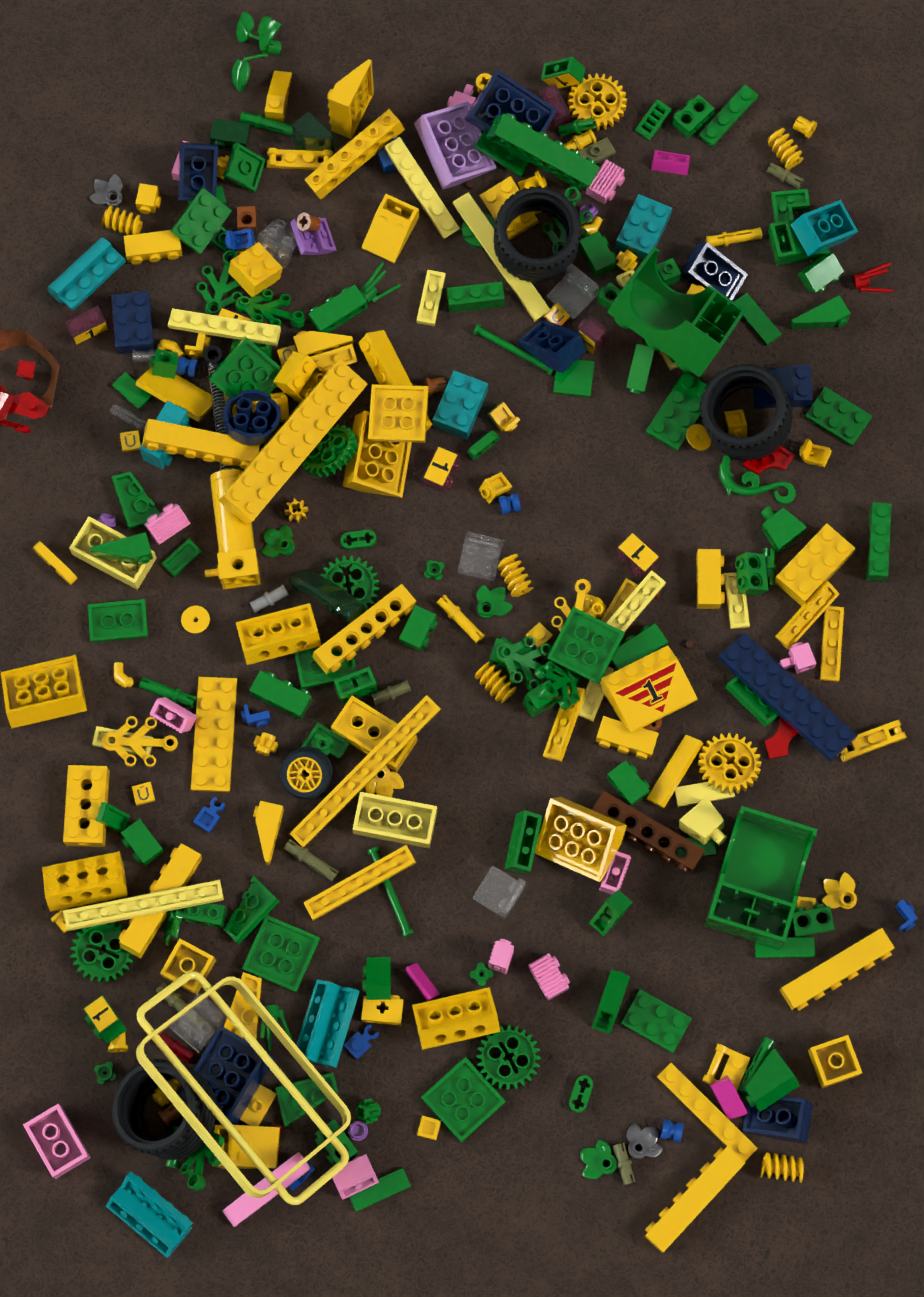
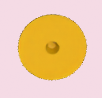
M694 424L688 428L687 440L694 449L703 451L710 447L711 439L704 426Z
M201 606L187 608L181 617L182 626L190 633L203 632L210 622L209 613Z

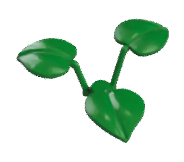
M242 12L237 23L236 35L238 41L246 42L248 37L254 38L259 41V48L263 52L262 54L244 57L243 60H236L232 69V81L236 89L243 93V88L250 76V65L247 61L268 57V54L279 55L281 51L280 41L272 40L281 23L269 16L263 17L258 26L259 37L251 33L254 27V20L249 13Z

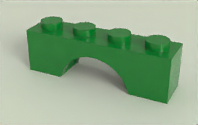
M872 502L870 507V544L866 581L885 582L888 577L892 505L889 503Z

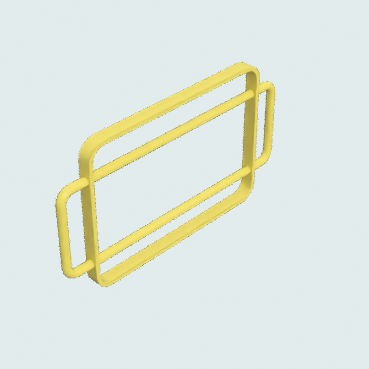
M189 971L140 1006L136 1014L137 1021L148 1036L137 1046V1060L249 1196L262 1198L275 1189L285 1202L290 1205H299L347 1165L349 1160L348 1151L337 1136L350 1124L351 1115L349 1109L243 981L236 977H226L212 987L203 975L196 971ZM188 980H196L206 992L154 1030L145 1019V1013ZM224 985H231L241 993L341 1114L343 1123L339 1130L335 1133L330 1130L216 990ZM208 996L211 997L327 1138V1140L279 1180L158 1035ZM151 1039L268 1180L271 1184L269 1188L258 1190L250 1184L146 1057L144 1045ZM331 1142L340 1153L341 1160L297 1197L291 1196L281 1183Z

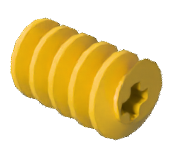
M781 128L775 131L767 139V142L772 151L776 153L777 158L781 159L780 162L785 164V168L791 169L803 160V157H799L802 151H795L798 145L791 146L794 140L790 139L787 141L790 135L788 133L782 135L785 129Z
M112 205L105 211L101 226L105 225L106 228H112L113 231L119 230L122 234L126 232V235L140 233L143 222L140 221V215H137L134 219L132 212L126 216V210L119 214L120 208L117 207L113 211Z
M518 554L502 559L498 565V570L502 571L501 576L505 577L504 582L509 584L507 587L508 590L512 591V597H519L533 589V587L528 588L531 580H524L528 577V574H521L525 568H518L521 564V560L515 561Z
M489 661L476 672L475 678L480 679L481 685L486 684L485 689L491 690V696L496 695L495 700L497 702L501 701L503 703L512 696L517 687L515 686L510 689L509 687L512 682L505 683L504 681L507 676L499 677L501 670L495 672L494 669L497 665L489 666Z
M767 1152L762 1160L761 1178L767 1172L768 1179L774 1173L776 1180L779 1179L780 1175H783L784 1181L787 1180L788 1176H791L792 1182L795 1181L796 1177H799L800 1183H802L804 1174L802 1157H798L795 1162L794 1156H790L787 1161L786 1155H782L779 1160L778 1154L775 1153L771 1159L770 1153Z

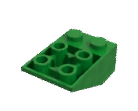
M795 220L770 223L768 236L776 266L819 258L825 253H830L828 248L807 256L790 225Z

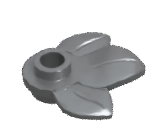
M116 174L110 178L109 182L95 179L94 189L96 193L90 196L92 202L97 205L107 204L113 207L120 205L123 199L121 179ZM112 196L117 197L116 200H110Z
M631 1124L626 1137L629 1141L628 1153L632 1158L642 1159L645 1156L654 1158L662 1152L663 1148L656 1143L659 1135L657 1127L648 1126L641 1129L638 1124ZM635 1146H639L641 1151H637Z

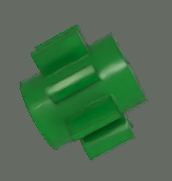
M372 1098L358 1102L359 1106L356 1108V1115L359 1120H364V1124L378 1121L381 1108L377 1102H373Z

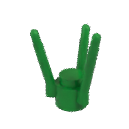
M384 262L380 263L366 284L360 289L367 303L370 301L375 303L378 299L401 287L398 284L376 295L378 291L374 286L386 274V270L375 280L374 278L383 267Z
M277 1005L265 1006L277 1023L280 1019L285 1033L292 1040L283 1010H279ZM263 1020L261 1024L260 1038L262 1039L264 1038L266 1024ZM267 1026V1051L270 1052L271 1030Z

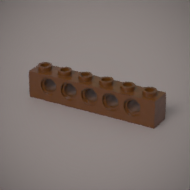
M606 791L602 792L592 809L609 818L612 817L608 815V812L616 810L619 815L612 819L624 824L627 820H633L636 825L632 828L626 827L624 833L627 835L626 838L633 843H641L644 845L643 848L650 853H658L665 862H673L678 865L677 868L684 873L690 872L692 874L705 853V850ZM644 830H649L652 832V836L645 838L641 833ZM660 840H666L668 841L669 846L666 848H662L659 846L658 842ZM679 849L684 850L686 856L679 858L675 852Z

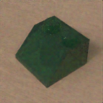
M309 111L292 124L293 143L299 150H331L334 152L333 135Z

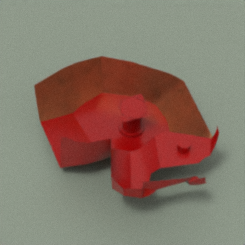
M14 329L0 330V351L10 347L28 345L43 356L52 368L50 385L47 392L41 397L30 392L13 395L5 387L0 386V426L11 427L21 433H29L31 430L28 426L6 421V417L10 413H16L32 419L44 417L48 410L52 409L60 365L55 357L28 332ZM19 360L16 376H22L25 380H31L34 377L36 362Z

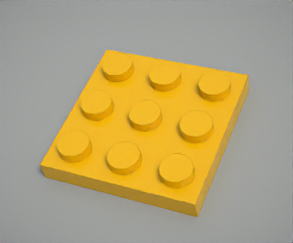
M372 384L368 440L425 443L429 387Z

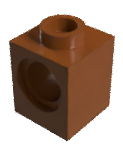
M255 206L237 207L238 231L251 228L254 233H257ZM246 220L251 221L249 224H244L243 222Z

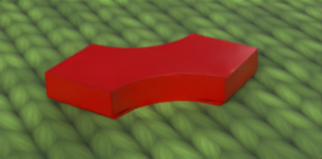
M779 446V449L775 450L771 455L768 454L766 455L767 457H762L758 460H746L743 466L758 476L769 468H778L785 471L795 455Z
M781 717L778 718L779 727L776 734L764 741L769 760L788 756L789 742L799 734Z

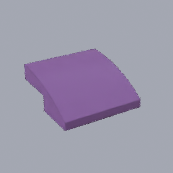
M317 217L320 219L321 225L320 229L316 232L300 231L296 225L297 219L290 222L301 255H321L337 251L326 218Z

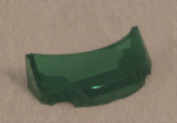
M303 569L288 579L293 589L298 592H307L334 609L335 613L344 616L343 619L349 624L357 619L365 608L362 603L344 589L313 571Z

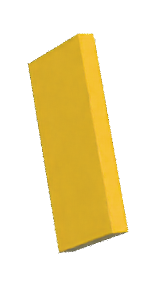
M151 367L136 381V386L163 402L169 401L187 410L188 416L197 422L214 407L211 394L175 374L174 379L152 375Z

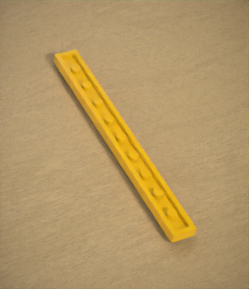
M426 695L294 828L290 835L302 847H305L441 708Z

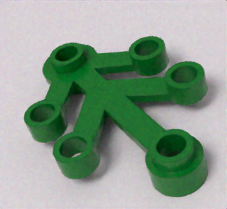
M569 187L565 192V196L575 206L576 202L581 198V192L576 187ZM577 193L576 198L572 199V194ZM586 210L581 214V225L585 222L590 223L593 220V214L590 211ZM586 214H590L589 219H585ZM550 215L561 230L560 239L555 234V228L551 223H545L542 229L553 242L552 252L555 255L559 252V248L564 247L567 243V236L562 224ZM547 226H551L550 231L545 230ZM582 228L581 233L586 232L585 237L589 236V232Z
M228 250L223 254L225 265L219 283L213 274L211 266L207 265L202 268L203 276L207 277L215 291L214 298H212L205 282H199L196 286L198 293L202 294L207 303L205 305L206 314L218 316L222 308L224 309L235 303V295L243 296L241 292L236 291L231 297L221 301L224 294L241 286L236 280L227 284L230 275L228 273L230 262L227 259L237 257L235 251ZM206 269L211 270L209 274L204 273ZM201 285L206 287L204 290H199ZM212 307H217L218 310L215 311V312H212V311H211V308H212Z
M264 289L261 295L252 298L241 296L235 301L237 310L241 313H247L252 322L263 323L264 317L269 324H277V326L281 327V320L272 316L274 315L289 319L290 324L296 328H301L305 324L306 317L303 312L295 311L290 313L276 309L281 306L290 305L291 297L288 294H282L280 299L263 305L257 304L262 301H271L273 298V291Z
M532 636L524 637L522 641L513 645L508 643L499 644L495 655L499 661L505 662L510 674V681L514 684L520 683L524 675L528 690L531 691L538 687L540 683L537 679L533 678L530 668L536 670L543 665L532 659L541 655H548L551 651V646L547 643L541 644L539 648L524 655H519L515 652L524 647L530 648L534 646L535 640ZM527 639L530 640V645H527ZM543 646L547 648L546 653L543 651ZM504 649L508 652L507 656L503 653ZM513 661L519 663L522 673L516 671ZM515 674L518 675V681L514 679ZM531 682L535 683L534 688L531 687Z
M551 661L535 670V675L539 679L546 677L555 681L552 684L545 682L539 688L538 694L543 700L551 699L556 694V690L561 689L562 699L559 700V705L562 709L567 710L572 704L575 705L580 701L576 685L579 683L581 675L567 668L563 669ZM567 684H569V687H570V692H571L570 694L568 693Z
M212 1129L211 1136L221 1147L225 1139L223 1136L216 1134ZM205 1143L195 1153L187 1156L189 1157L180 1169L183 1175L189 1176L187 1181L188 1187L195 1191L202 1190L206 1185V1180L202 1176L204 1157L206 1156L209 1159V1163L216 1167L221 1164ZM196 1161V1168H195V1172L193 1173V1171H194V1166H193V1164H194V1162Z

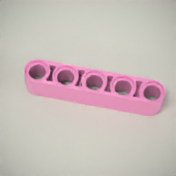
M300 1152L296 1153L272 1172L273 1175L279 1180L303 1160V1156ZM306 1162L281 1184L286 1189L308 1172L311 1167ZM264 1178L253 1187L258 1190H265L271 1184ZM273 1189L262 1198H254L244 1193L222 1212L232 1226L236 1227L240 1222L247 1219L278 1195V1193Z

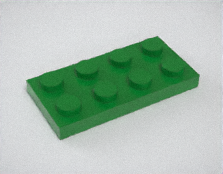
M684 371L645 433L678 451L687 437L688 428L694 425L701 416L700 406L702 405L700 402L702 394L705 392V387L708 385Z

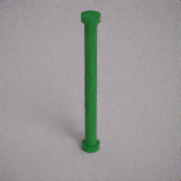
M477 324L473 334L476 336L478 334L547 371V374L550 376L552 375L554 370L547 367L535 356L481 328L480 324Z
M378 847L367 851L372 856L374 863L381 859ZM390 879L383 881L384 888L402 928L403 938L414 933L413 929H410Z

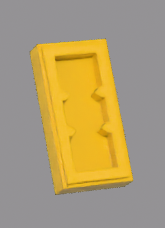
M260 1084L240 1120L250 1126H259L277 1094Z

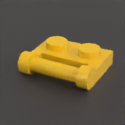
M717 1044L712 1063L702 1081L710 1085L718 1081L714 1079L723 1055L726 1054L729 1058L720 1079L728 1076L737 1091L750 1057L731 1050L724 1045Z

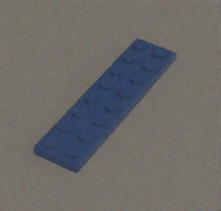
M743 633L718 656V660L829 762L834 760L858 736L746 633Z

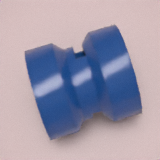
M179 356L176 374H188L189 377L195 378V368L198 369V359L187 360L185 357Z
M518 493L511 494L509 497H498L502 515L508 514L510 511H521Z
M664 1119L660 1139L672 1138L674 1142L680 1143L684 1123L677 1122L674 1124L671 1120Z

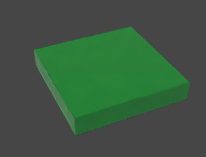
M234 143L223 176L254 193L256 192L266 159L239 143Z
M577 359L563 373L556 371L553 394L590 398L594 361Z

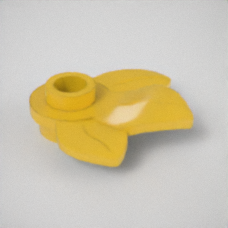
M385 766L381 770L384 772V777L380 778L376 775L365 786L366 793H376L380 796L392 797L393 789H403L404 783L398 773L391 772Z
M844 872L839 881L832 879L824 880L823 886L827 896L823 898L822 902L827 907L851 909L856 905L855 882L849 874ZM845 896L850 897L851 901L849 903L844 902L843 898Z

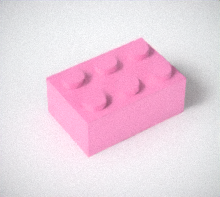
M56 1104L23 1124L53 1178H59L91 1158L60 1104Z

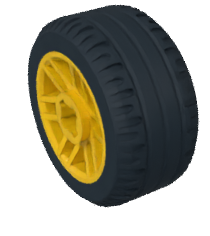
M302 747L291 752L284 759L280 769V778L284 788L292 796L304 800L313 799L325 792L330 786L333 778V768L325 753L313 747Z

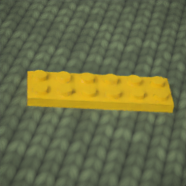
M198 678L191 791L230 792L237 678Z

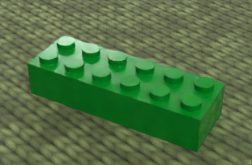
M509 113L496 117L486 136L492 142L580 190L591 186L600 168L593 159L588 157L585 159L579 156L580 153L578 151L565 148L564 144L558 140L552 141L544 132L532 130L531 125L516 121V117Z

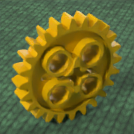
M598 73L595 74V78L588 74L587 80L583 77V82L575 85L576 87L572 86V93H569L568 105H570L569 112H573L572 118L577 117V119L583 120L594 117L595 120L593 121L597 123V131H599L600 126H603L606 130L607 124L613 127L614 121L618 123L619 117H623V111H626L625 104H627V98H625L626 92H622L623 86L617 87L618 80L611 82L612 76L605 79V74L601 78H599ZM598 88L601 91L596 92L593 89ZM586 100L588 103L583 104L581 101ZM607 100H613L614 102L608 103ZM595 112H600V113H602V114H601V115H595L594 113H595Z
M721 733L719 740L713 736L712 742L708 740L706 746L702 747L701 751L703 753H700L698 757L701 759L698 761V766H702L699 769V773H705L702 780L709 779L707 785L714 784V791L719 787L722 794L725 789L728 790L729 795H731L732 790L739 794L740 788L746 791L747 785L752 787L753 781H757L758 776L756 774H760L761 769L758 767L761 766L762 762L757 761L760 758V754H755L757 747L750 748L751 741L747 744L745 743L746 737L739 740L738 734L732 738L731 734L728 733L727 738H725ZM725 748H731L734 752L727 753ZM712 761H718L720 765L715 766L712 764ZM744 761L748 766H741L739 762ZM726 774H732L734 779L727 778Z

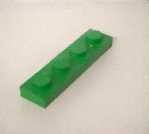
M744 85L700 132L698 137L713 147L756 101L759 95L747 85Z

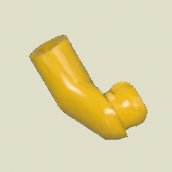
M162 339L157 345L159 350L177 352L178 358L185 355L174 341Z
M114 663L115 682L124 688L132 687L134 683L133 678L123 673V663Z

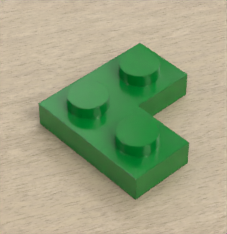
M808 189L771 192L774 222L794 220L792 210L810 208Z
M317 722L301 748L314 745L317 734H321L326 738L331 737L333 744L330 745L329 754L340 760L349 747L350 742Z

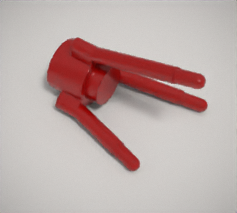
M888 262L853 275V281L856 284L854 285L855 289H860L861 293L867 291L892 293L893 289L867 287V285H870V277L887 273L888 269L884 268L891 266L892 263Z

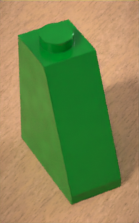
M640 342L636 344L626 388H630L629 392L640 394L641 391L645 392L655 350L651 349L647 344Z
M611 970L591 1028L607 1034L611 1033L630 976L620 971Z
M775 1049L769 1053L744 1088L748 1094L745 1097L751 1107L756 1106L759 1112L800 1086L793 1072Z

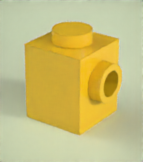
M140 183L135 203L139 212L143 214L155 213L156 207H160L161 197H159L158 186Z

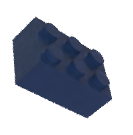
M149 291L112 295L117 353L155 351Z

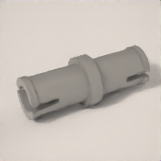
M281 585L269 593L265 592V595L249 603L254 612L257 613V611L269 605L273 606L274 602L288 596L284 585Z

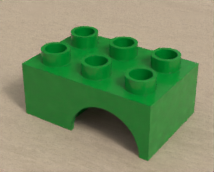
M654 246L628 280L607 313L614 317L615 322L620 327L628 330L631 329L643 337L651 349L662 351L674 359L681 370L687 373H694L700 378L746 310L710 285L702 292L696 294H683L671 289L664 283L658 273L656 262L660 250Z
M741 806L734 823L704 926L780 950L787 938L798 900L802 875L818 829Z

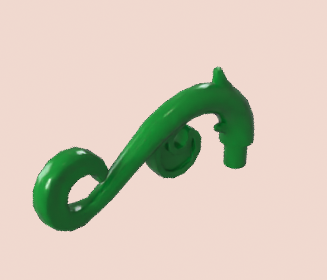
M726 455L723 457V461L719 466V477L728 495L733 492L742 496H753L777 487H784L788 490L786 496H781L778 490L774 492L777 502L787 505L795 499L796 490L791 483L774 482L759 486V476L753 472H746L741 479L744 486L748 482L751 483L750 487L737 485L730 477L734 476L730 472L731 466L729 464L731 457Z

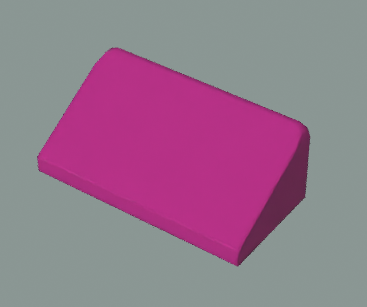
M654 150L651 170L687 175L690 155Z
M417 963L406 967L407 975L427 1001H431L440 995Z
M728 1076L710 1085L728 1119L748 1113Z

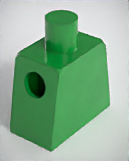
M768 506L760 513L766 519L761 529L777 554L801 536L807 528L784 508L775 513Z
M542 683L526 694L522 703L532 719L562 699L557 690L551 699L543 700L538 694L539 688L544 684Z

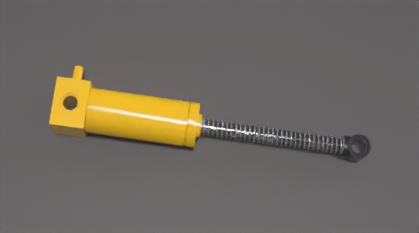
M215 345L208 346L205 349L204 359L206 368L210 371L209 376H211L224 361L221 349ZM212 355L218 356L215 360L209 359ZM210 382L212 387V403L214 404V419L216 421L215 429L217 433L229 435L223 420V411L226 403L224 399L225 394ZM221 462V471L215 472L210 476L219 553H217L218 564L216 569L205 570V577L219 576L223 590L261 585L252 522L248 525L244 524L218 501L242 473V470L234 469L233 466L223 465Z

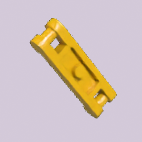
M268 148L267 155L269 160H267V168L316 170L333 156V151ZM276 157H282L281 161H277ZM318 158H324L323 162L318 163Z
M896 720L858 734L856 739L850 744L853 747V751L849 752L846 747L841 752L842 762L906 739L905 732H902L900 728V721ZM893 729L895 735L891 736L889 730Z

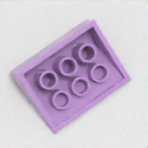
M469 102L424 114L414 123L442 190L454 187L497 168L493 159L474 148L482 133L479 128L464 119L471 108Z

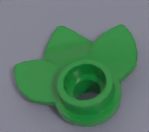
M282 525L279 531L276 529L264 531L263 537L267 544L262 548L261 553L270 558L280 554L285 556L291 555L295 549L291 528Z
M482 585L477 591L476 597L479 602L477 613L480 617L504 616L512 609V604L504 601V587H498L489 591L486 586ZM488 606L490 611L484 612L483 607Z
M181 909L167 912L163 937L166 946H168L171 935L178 938L179 926L183 917Z
M598 1140L595 1148H585L580 1151V1157L587 1165L582 1172L585 1178L598 1179L603 1174H612L617 1169V1160L612 1155L610 1145L605 1141ZM609 1160L610 1165L608 1167H604V1162Z

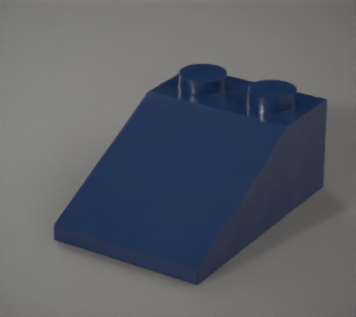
M180 142L178 200L193 201L201 188L206 189L216 197L217 144Z
M708 242L699 243L695 246L680 271L681 277L689 283L701 285L705 289L710 285L731 301L748 275Z
M544 319L540 320L518 340L519 345L547 367L561 373L567 370L587 351L581 333Z
M789 365L767 370L771 371L781 381L791 407L811 406L813 401L811 365ZM753 388L754 408H776V400L769 393Z
M784 1096L759 1112L756 1106L751 1107L747 1101L746 1110L748 1113L745 1114L742 1131L778 1140L807 1144L813 1104L803 1098Z

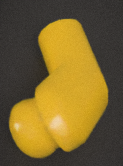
M595 216L591 224L581 225V229H586L589 235L598 231L603 220ZM582 232L581 235L585 237L586 232Z

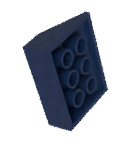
M496 70L464 119L483 132L488 133L496 117L509 113L516 117V121L531 125L532 130L545 132L558 109L499 70Z
M219 1026L194 1071L201 1074L209 1082L208 1085H211L215 1093L216 1105L232 1125H237L268 1072L269 1067L245 1039ZM267 1052V1054H268V1055L272 1058V1060L274 1061V1060H275V1057L272 1056L271 1054H269V1053ZM183 1088L179 1096L187 1100L186 1093Z

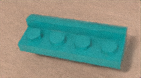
M101 237L47 287L48 292L61 304L64 303L74 311L116 272L126 260L112 247L109 241Z
M316 980L296 1044L309 1062L324 1067H337L358 999L359 990L342 987L329 981Z
M130 1172L125 1177L121 1187L110 1197L106 1205L110 1211L166 1258L176 1250L192 1229L193 1222L186 1215L179 1212L171 1202L166 1201L155 1189L149 1187L143 1182L141 1177L133 1172Z

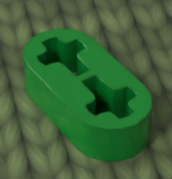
M494 430L490 431L471 446L467 454L473 460H476L496 444L500 437Z
M371 530L347 532L341 537V546L349 551L371 548L376 544V535ZM366 535L373 538L370 540V543H367L366 540L360 541L359 539H365ZM347 537H351V540H358L353 541L350 546L344 543V541H347Z
M582 1075L575 1082L569 1100V1107L575 1113H581L587 1107L593 1088V1081L589 1076ZM586 1079L590 1087H586L584 1093H581V1085L578 1083ZM580 1095L582 1096L581 1103L584 1106L575 1109L572 1101H576Z

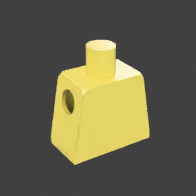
M707 797L702 799L679 820V829L703 845L707 844L711 839L718 845H721L727 838L721 832L724 828V819Z

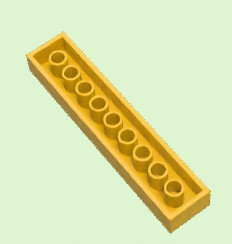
M341 359L336 361L218 501L244 524L248 525L253 522L368 384Z

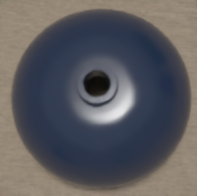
M259 390L241 391V394L233 398L230 397L225 404L223 411L224 426L227 433L240 444L247 446L265 444L280 427V407L268 393ZM251 401H259L256 404L255 412H252ZM237 404V414L233 417L232 409Z

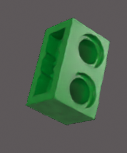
M700 95L691 98L686 103L685 108L679 109L673 115L672 125L687 139L714 114L715 108ZM699 108V109H701L702 111H701V112H697V111H695L694 109ZM683 120H687V121H689L690 123H687V124H686V123H683L682 121H683Z
M745 552L736 557L735 567L739 594L759 596L768 591L765 554Z
M370 667L333 680L335 690L342 705L347 703L351 696L358 699L377 691V683Z
M617 890L605 901L589 924L602 936H605L617 924L633 902L621 891Z
M207 903L184 908L182 918L184 922L223 929L227 909L223 905Z
M824 904L813 905L811 910H805V907L796 908L791 921L793 937L835 930L830 906L825 907ZM818 913L825 916L826 921L824 924L816 920ZM798 917L806 919L805 927H800L797 924Z
M335 1119L327 1124L334 1133L341 1128ZM321 1130L315 1133L317 1136L315 1142L318 1146L325 1141ZM344 1131L337 1136L347 1149L349 1160L358 1154L357 1149ZM331 1142L327 1144L325 1149L329 1154L326 1157L334 1166L341 1158L335 1155L336 1148Z

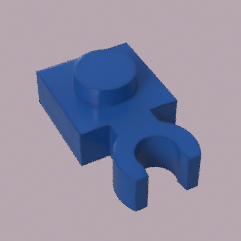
M216 797L211 799L210 808L208 809L204 806L193 821L195 825L209 834L221 818L217 813L223 811L226 806L223 802L221 806L216 807L214 805L217 801Z
M371 1024L365 1027L363 1035L357 1031L343 1045L357 1060L371 1047L368 1041L374 1040L379 1036L378 1032L374 1035L368 1034V1030L372 1027Z

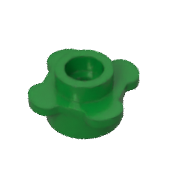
M432 560L427 561V570L424 572V576L441 580L443 577L442 570L445 568L444 563Z
M317 734L315 736V743L311 747L319 749L327 756L330 753L329 749L330 745L333 744V739Z
M483 962L478 963L477 968L470 972V978L475 979L479 986H484L486 981L493 977V971L488 970Z
M112 1062L95 1066L94 1071L98 1076L97 1082L99 1084L116 1079Z

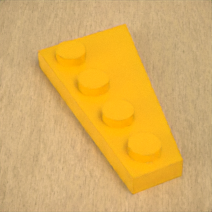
M243 972L240 980L246 984L260 1001L262 978ZM236 990L230 1009L256 1039L259 1015L241 993ZM227 1018L224 1028L245 1039Z

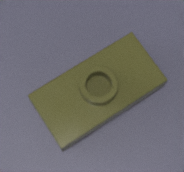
M607 137L578 151L580 153L579 156L585 159L586 157L591 158L596 163L616 154L614 147Z

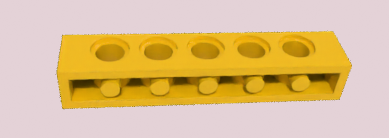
M388 109L304 180L321 200L373 157L377 151H380L405 130L392 111Z
M402 584L316 649L313 652L312 658L326 674L330 671L336 672L342 666L341 663L343 661H350L356 656V651L360 648L362 650L367 648L371 644L370 640L374 637L377 639L386 632L385 629L388 626L394 627L400 621L399 618L404 614L408 616L412 613L416 600ZM396 605L398 606L399 610L394 611L390 608V606ZM382 616L385 621L378 622L375 617ZM367 627L370 633H363L361 628ZM351 638L356 644L350 645L346 640ZM338 650L341 655L334 656L331 651Z

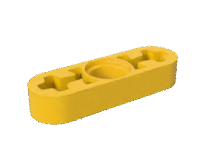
M39 541L33 547V550L47 564L52 565L69 585H72L78 579L42 542Z

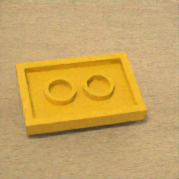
M510 176L479 196L494 220H496L498 211L502 204L504 205L505 200L520 190ZM533 211L521 214L511 222L507 228L509 240L539 223Z

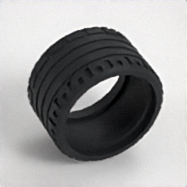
M541 186L524 188L505 200L496 217L493 243L499 263H501L504 269H507L509 274H512L515 278L518 277L522 281L542 283L546 280L550 281L557 278L569 269L576 257L581 237L580 216L576 212L577 209L571 200L569 201L566 196L562 195L561 192L555 191V189L542 188ZM531 211L545 212L555 217L562 224L566 231L567 243L557 254L543 259L530 258L522 255L512 246L508 239L507 228L521 214Z
M753 364L734 365L724 371H720L718 375L716 374L714 379L710 380L708 386L705 387V392H703L700 402L702 405L700 406L702 422L713 444L722 453H726L727 456L734 459L739 458L743 461H752V459L758 460L759 458L767 457L766 455L768 454L771 455L775 450L779 449L780 445H783L788 437V433L791 431L793 414L784 386L771 371H767L766 368L758 365L753 366ZM745 388L761 389L769 393L776 400V411L771 423L762 432L751 437L741 438L729 435L719 428V409L728 396Z
M149 1060L165 1080L177 1079L182 1084L187 1097V1107L211 1135L216 1117L169 1060ZM140 1064L137 1067H133L121 1079L112 1100L113 1124L121 1140L136 1151L166 1160L182 1159L185 1156H190L191 1153H195L198 1148L203 1146L204 1141L185 1118L176 1132L169 1137L159 1141H153L144 1128L142 1112L148 1095L157 1084ZM185 1067L213 1102L217 1104L215 1093L211 1085H208L209 1082L198 1072Z

